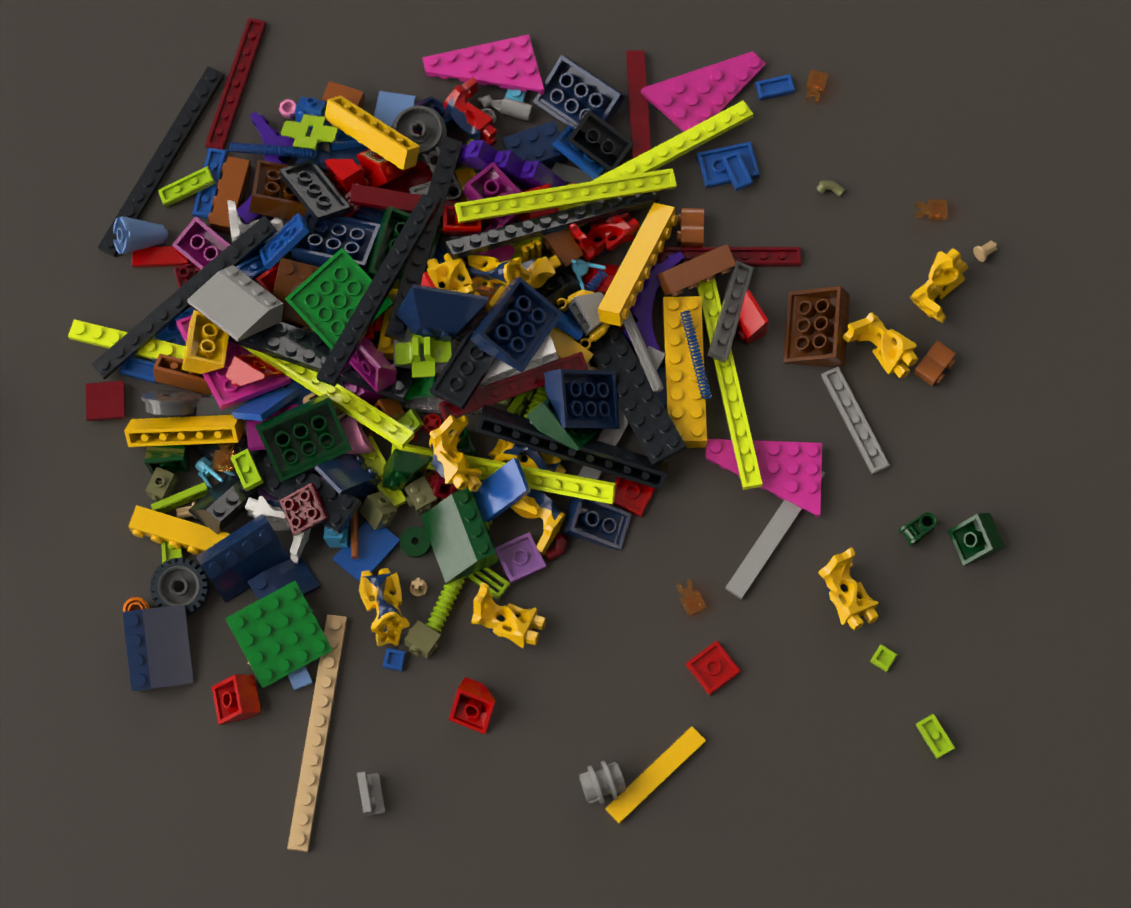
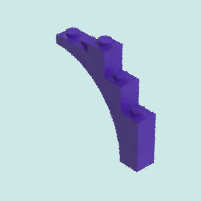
M256 111L250 115L253 125L261 135L264 146L270 144L271 147L272 145H277L278 147L279 145L281 147L284 145L285 147L291 146L293 148L294 139L292 137L279 135L274 127L271 129L268 126L269 122L263 115L260 116ZM265 154L264 161L287 165L285 162L291 156ZM251 196L237 209L243 224H249L265 216L249 213Z
M484 140L470 141L469 145H462L456 166L483 170L494 162L509 179L528 188L550 183L551 188L565 186L566 184L564 180L540 161H524L511 150L497 151Z
M681 251L677 254H670L665 259L666 261L652 266L649 278L645 279L643 289L636 297L635 305L630 308L646 348L651 346L661 351L653 333L651 318L655 298L661 288L656 275L684 263L685 257ZM624 328L623 334L637 356L627 330Z

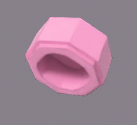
M286 99L280 103L279 111L284 118L291 119L296 116V103L293 100Z

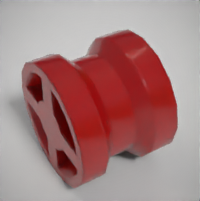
M428 414L424 417L423 427L425 433L430 436L429 433L438 429L442 425V420L437 414Z

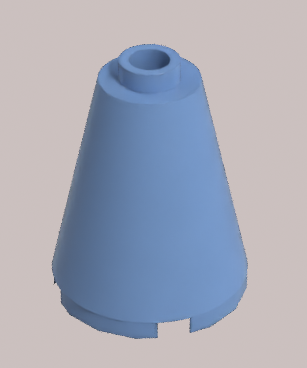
M124 216L117 217L114 222L113 234H117V240H114V245L119 254H126L163 244L168 238L167 229L160 224Z

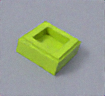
M880 644L870 662L887 672L896 659L897 654Z

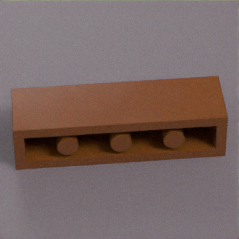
M228 156L227 162L223 163L222 179L218 180V193L213 198L212 205L214 208L208 215V223L214 231L231 234L227 201H235L237 209L242 205L252 171L250 160Z
M725 244L661 272L656 276L665 296L672 294V297L683 293L682 289L685 287L692 289L699 286L698 282L703 279L705 282L714 279V274L720 272L723 275L732 271L730 267L735 266L736 263L728 244Z
M159 354L153 367L156 382L213 395L202 374L182 370L183 359Z

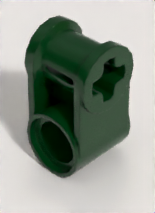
M465 427L462 431L464 435L459 437L460 441L457 443V450L460 453H465V455L477 457L474 445Z
M925 512L901 527L899 533H903L909 541L908 545L912 547L934 530L937 519L933 513ZM925 519L930 520L932 526L926 527L922 521Z

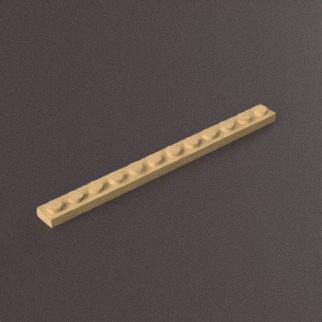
M327 614L324 634L333 650L321 656L319 660L288 850L309 851L347 624V617Z

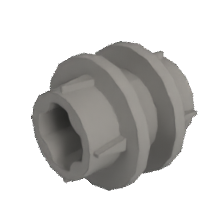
M601 761L602 769L594 771L590 765L587 766L588 772L580 774V783L589 804L599 801L600 805L604 804L603 796L611 794L613 800L618 799V793L626 791L622 773L616 762L606 765L605 761Z

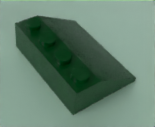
M391 206L384 213L366 270V274L372 280L411 214ZM440 225L437 227L428 260L433 259L442 229ZM404 268L392 289L399 288Z
M327 393L255 425L280 482L352 450Z
M549 398L526 415L531 425L536 427L538 431L576 451L602 430L562 428Z
M468 487L451 494L421 516L446 584L500 562L475 495Z

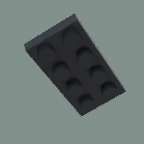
M312 159L279 170V176L317 223L350 212L351 206Z
M472 328L468 330L429 390L432 395L464 410L497 359L484 352L470 340V337L475 332Z

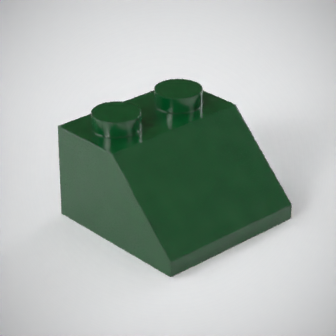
M187 445L147 447L144 463L151 474L154 473L156 467L168 470L171 473L190 471L189 449Z
M394 449L383 467L382 487L389 488L392 491L403 490L405 486L422 476L431 462L432 456Z
M977 513L948 530L963 566L990 557L1005 549L991 513Z

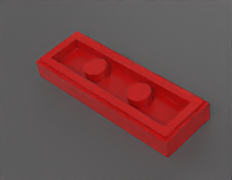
M173 246L148 247L132 252L133 268L189 264V259Z

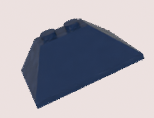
M413 284L397 310V316L415 335L422 336L423 338L430 337L442 341H453L473 325L488 302L489 297Z

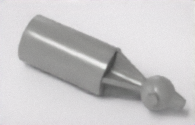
M490 95L478 98V101L482 103L484 108L491 105L503 115L529 121L531 118L533 105L508 98L492 100Z

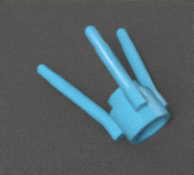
M582 259L571 260L572 270L576 273L581 290H585L581 277L588 272L590 267L606 269V266L590 262L586 263Z
M202 457L195 465V468L199 471L198 475L206 483L209 490L213 489L207 477L213 475L217 480L223 482V479L215 472L216 468L230 476H236L227 469L210 461L207 457Z

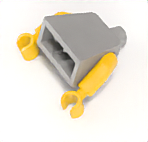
M579 290L568 296V299L559 298L557 305L565 303L559 310L565 312L569 307L585 336H590L588 339H581L579 343L588 342L589 345L586 349L589 350L591 343L600 339L607 332L611 324L599 321L598 307L604 298L603 293Z

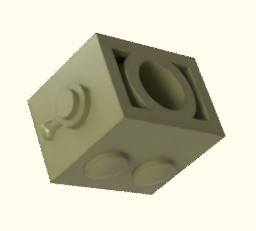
M156 467L145 492L149 498L158 502L171 496L178 480L174 473Z
M424 476L404 487L405 494L407 495L405 498L410 508L414 507L418 515L438 504V499L433 495L432 489Z
M380 491L368 495L359 512L374 530L390 526L397 509L385 494Z
M419 620L409 629L408 635L405 637V645L409 647V650L414 655H421L426 659L429 658L434 650H437L438 644L441 641L439 633Z

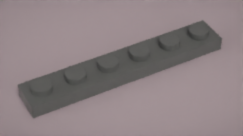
M736 261V265L733 266L707 355L724 363L729 356L745 293L753 272V267Z

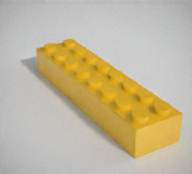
M701 296L663 297L666 411L687 448H706V401L701 398V391H699L698 380H696L697 377L694 372L693 359H691V352L688 348L689 345L687 344L688 341L683 327L684 324L680 316L681 312L691 311L689 314H692L691 317L693 319L690 321H693L694 327L692 328H695L696 334L694 335H697L696 338L698 340L696 342H699L698 346H700L698 349H700L701 355L699 356H702L703 362L701 363H704Z

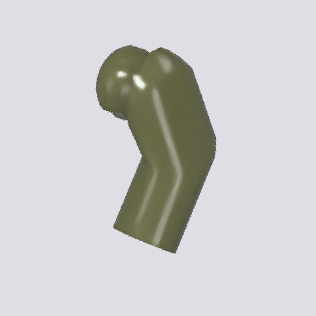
M822 180L817 186V190L820 193L831 190L839 197L846 191L835 181Z

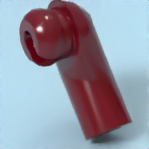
M557 534L554 538L556 540L554 548L545 552L549 561L565 553L568 541L563 534Z

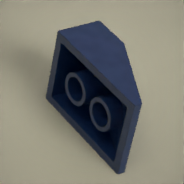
M347 453L318 464L315 467L320 475L339 494L346 495L349 493L353 496L367 497L381 482V479L377 476L378 472L364 463L365 459L359 454Z
M571 496L561 532L580 540L620 551L631 513L603 502Z
M301 556L298 563H294L289 559L261 572L248 581L258 600L295 580L305 597L321 587Z

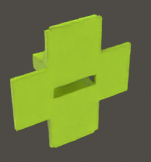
M304 114L301 122L286 121L283 125L281 136L294 138L293 146L302 147V149L310 148L315 151L319 142H333L338 129L337 127L323 126L326 117ZM309 126L313 127V129H312V131H311V134H310V137H309Z
M412 331V342L396 343L395 363L396 365L412 364V378L436 376L435 363L448 362L452 356L450 341L435 340V338L430 337L423 338L422 336L415 335ZM421 344H424V357L426 361H421Z

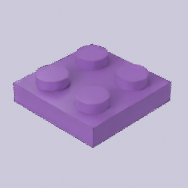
M530 532L495 547L500 563L511 584L546 568Z

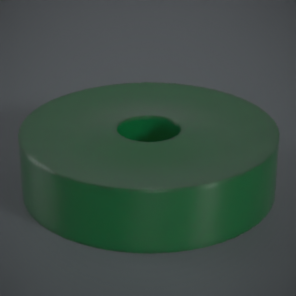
M409 527L400 536L401 550L408 557L420 558L430 550L431 543L426 530L422 527ZM416 539L419 541V543L417 545H413L412 541Z

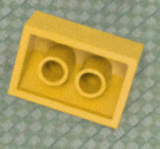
M193 310L189 322L182 370L202 374L224 368L229 334L199 311Z

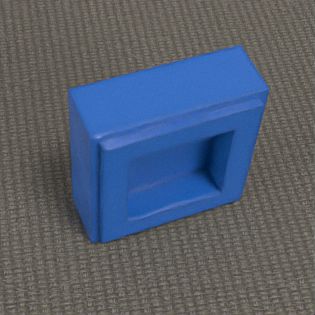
M387 648L382 667L402 672L406 651Z

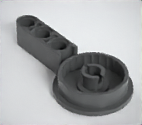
M409 107L395 118L392 128L420 146L417 161L425 162L433 174L436 165H432L431 162L434 159H438L445 136L447 137L445 122L439 113L429 107ZM416 128L423 129L421 136L414 133ZM453 174L446 199L461 202L463 193ZM453 190L459 192L458 195L455 197H451L449 195V193Z
M171 389L154 390L141 394V400L145 402V411L156 415H185L195 412L196 407L197 416L233 415L232 412L248 401L246 400L221 410L211 394H198L187 390Z

